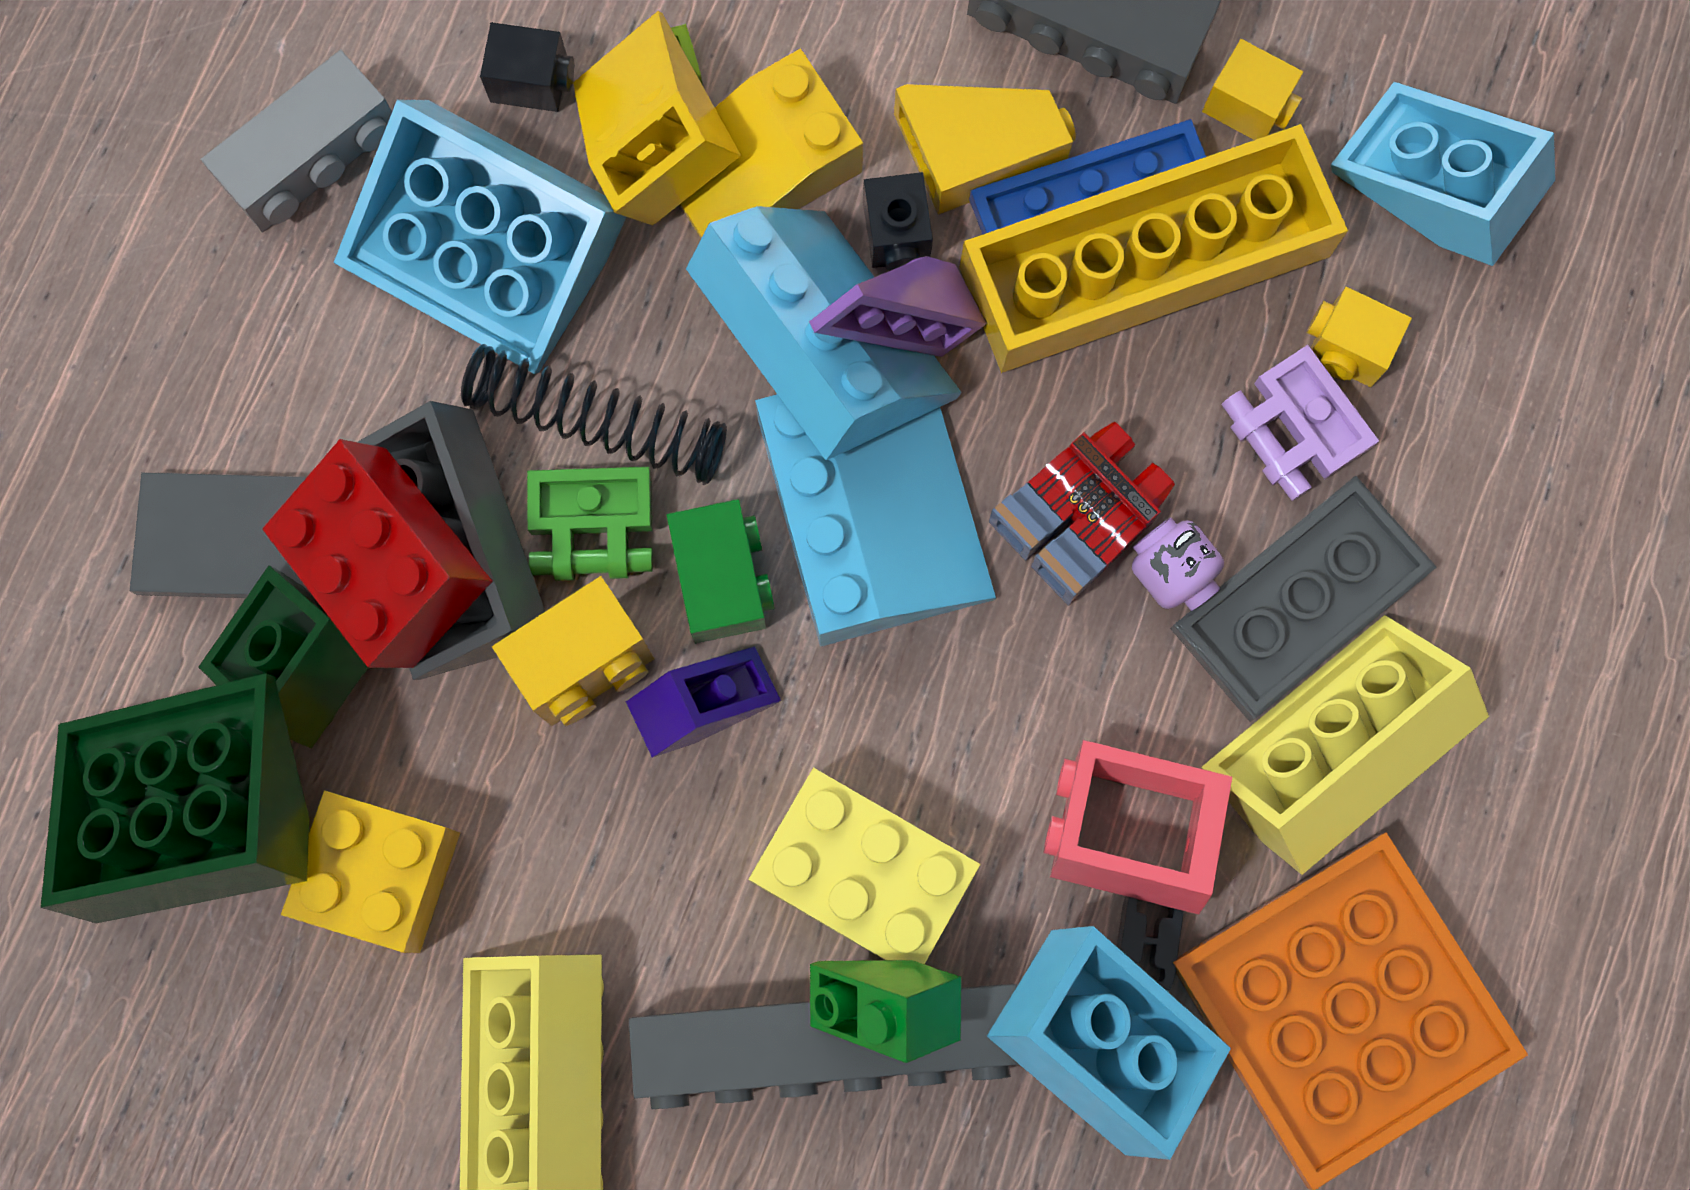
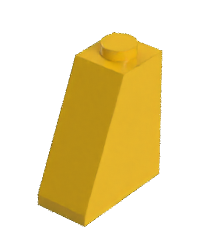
M906 84L895 90L894 116L919 172H923L926 189L938 215L970 203L969 196L972 189L1068 159L1072 143L1076 140V132L1069 112L1064 107L1058 109L1050 90Z

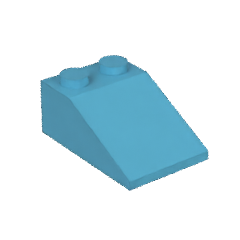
M1393 82L1332 162L1331 169L1332 173L1439 247L1493 266L1555 182L1554 133Z

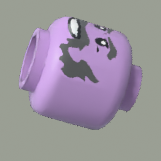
M1170 517L1133 546L1138 555L1132 562V570L1162 608L1170 609L1185 603L1192 611L1220 590V587L1213 579L1222 571L1224 560L1193 521L1186 520L1176 524Z

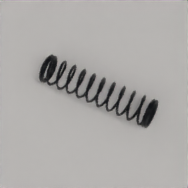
M482 344L474 351L467 364L461 386V400L465 407L469 406L471 409H478L488 401L489 409L496 417L503 415L511 408L512 417L517 424L525 423L534 415V421L538 430L543 432L551 428L557 421V430L562 439L570 438L580 428V438L584 446L593 445L603 434V446L607 454L615 453L626 441V454L630 461H636L641 458L649 448V461L653 469L663 466L672 454V469L676 477L684 475L695 461V478L697 483L702 482L703 485L711 481L717 469L727 435L725 423L720 424L719 421H716L710 427V418L705 419L701 434L685 466L678 471V451L682 431L688 417L687 410L681 413L676 433L666 453L658 463H655V442L665 411L664 403L660 404L657 408L652 429L644 445L635 456H632V434L643 400L641 395L636 397L628 425L620 440L613 448H609V426L620 395L618 388L614 389L611 393L605 419L598 432L590 441H587L585 434L586 417L597 389L595 380L590 382L587 388L581 415L576 424L568 433H564L562 426L563 410L573 388V373L568 374L564 381L558 409L548 424L541 426L539 418L540 404L551 379L552 368L550 365L542 371L532 408L525 417L518 418L516 410L517 397L528 374V358L520 362L515 375L511 398L500 411H496L494 407V391L500 382L506 365L507 354L505 350L499 352L496 357L492 346L487 347L486 344ZM484 359L481 377L476 387V390L472 395L475 378L478 369L481 365V362Z

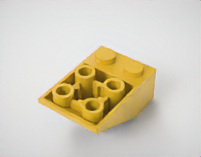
M659 11L654 13L573 82L588 163L616 214L654 225L741 156L663 13Z

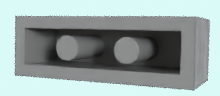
M340 49L200 160L263 233L271 225L280 224L288 220L297 211L299 203L318 188H324L336 182L343 174L345 167L363 152L377 149L392 111L386 99Z

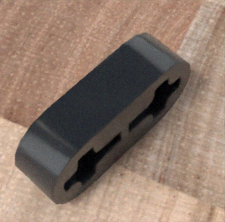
M1126 896L1122 905L1117 947L1137 964L1142 959L1144 944L1152 945L1149 960L1150 966L1160 969V977L1156 982L1168 992L1175 978L1176 967L1173 962L1178 958L1184 912L1168 907V917L1157 919L1154 924L1153 938L1146 937L1147 916L1137 912V903L1143 900Z

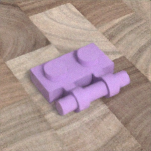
M1308 345L1258 377L1254 384L1266 399L1265 402L1254 408L1243 392L1238 391L1221 404L1234 422L1230 427L1241 442L1247 440L1266 465L1262 472L1272 485L1279 483L1291 501L1299 498L1312 488L1298 468L1311 460L1325 480L1379 442ZM1278 417L1298 443V445L1287 452L1267 427V424Z

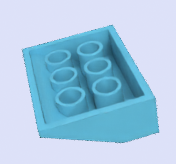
M397 100L333 263L481 345L486 344L487 347L492 346L495 353L499 354V352L505 350L507 359L517 365L523 359L528 358V371L537 374L542 369L605 266L626 216L614 213L605 195L430 100Z
M756 206L711 222L707 226L686 270L825 460H829L954 401L962 393L934 355L814 333L809 323L810 320L855 285L874 277L825 211Z
M777 394L755 400L759 426L820 647L996 599L940 407L829 460H825Z

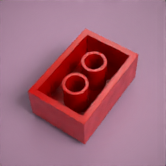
M339 439L262 528L369 668H414L493 582L384 447Z

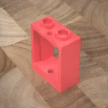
M1083 740L1075 761L1064 759L1058 780L1056 795L1067 799L1063 817H1051L1043 853L1054 856L1050 877L1199 915L1213 893L1232 776ZM1092 776L1193 801L1181 872L1077 846Z

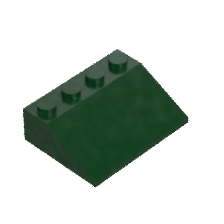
M265 673L58 725L40 908L97 924L307 881L309 814L275 677Z

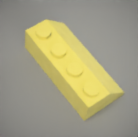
M1384 615L1205 763L1202 769L1232 776L1228 800L1230 805L1262 843L1303 875L1484 722L1489 715L1470 667Z
M602 955L463 958L460 1190H603L601 1175V1129L603 1126L601 1063L604 1055L601 1041L602 996L604 991Z

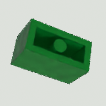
M739 499L666 514L690 633L695 644L766 629L763 612L774 610L775 607L768 574L755 576L751 553L762 551L755 515L743 517Z

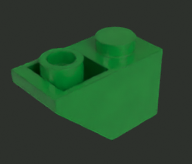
M913 960L817 961L811 963L810 1027L904 1063L911 1062L961 1041V976Z

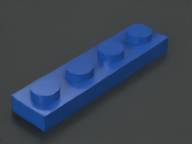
M1189 119L972 189L969 201L983 235L1202 159L1206 155L1193 122Z

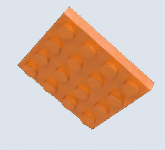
M1387 832L1380 833L1180 955L1173 962L1176 967L1175 973L1210 1030L1231 1048L1227 1058L1305 1186L1310 1190L1318 1189L1528 1056L1523 1045Z

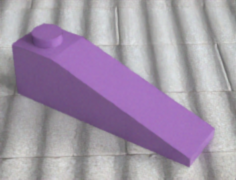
M927 256L914 259L901 267L855 285L809 321L814 333L940 357L987 324L956 265Z

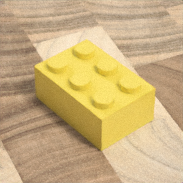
M813 767L750 875L749 880L883 960H913L925 964L981 864Z

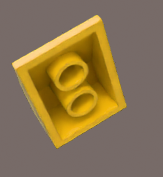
M801 48L749 77L715 107L741 156L683 201L680 207L700 238H702L707 226L711 222L756 206L800 209L862 173L863 141Z

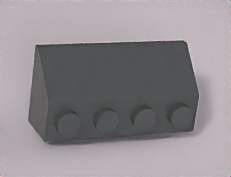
M969 0L967 15L974 17L979 24L991 31H1006L1027 40L1032 47L1042 53L1049 55L1058 53L1079 62L1085 70L1099 77L1111 76L1130 84L1141 95L1149 99H1165L1176 104L1204 45L1221 0Z
M429 401L359 440L358 443L384 447L389 451L493 582L414 668H409L413 680L425 679L497 658L498 656L491 646L545 612L473 409Z

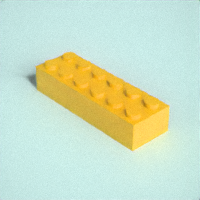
M1300 124L965 240L959 268L970 293L987 322L983 328L1000 371L1003 373L1329 258L1348 232V229L1305 131Z

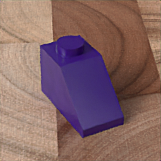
M754 646L670 670L627 700L626 704L653 758L706 739L774 706L781 699Z

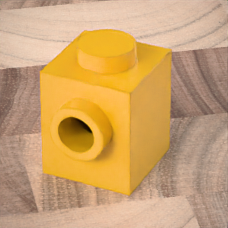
M1240 39L1215 81L1202 113L1253 140L1268 136L1274 125L1285 130L1302 100V97L1294 94L1293 91L1304 71Z
M1345 287L1333 304L1322 301L1306 333L1316 337L1311 350L1332 377L1341 380L1354 379L1368 387H1372L1388 370L1412 318L1349 287Z

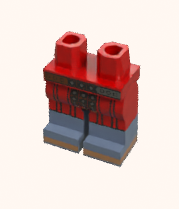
M1112 422L1097 431L1090 438L1083 432L1036 476L1013 495L1010 494L991 511L989 523L1025 561L1071 519L1074 521L1055 540L1053 539L1035 556L1031 565L1035 572L1068 606L1138 536L1153 524L1161 512L1158 508H1160L1175 486L1174 481L1154 463H1151L1133 481L1120 470L1117 464L1134 449L1135 443L1116 422Z

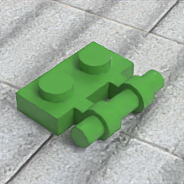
M649 467L527 471L528 531L531 535H552V551L529 552V567L532 576L554 575L555 581L574 580L575 574L609 573L610 579L629 578L630 572H653V549L629 548L628 532L652 531V478ZM607 533L608 549L574 550V534Z

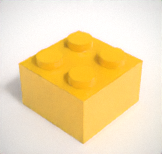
M599 576L491 646L531 709L551 726L559 721H562L564 726H569L584 718L596 708V704L593 701L594 698L613 686L617 692L631 687L647 675L648 670L645 665L655 659L602 576Z
M324 790L309 832L307 881L291 884L281 915L402 953H420L461 832Z

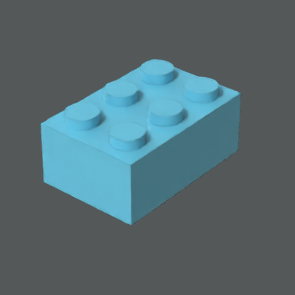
M1094 926L1051 930L987 1035L991 1041L1123 1154L1169 1160L1172 1158L1231 1049Z

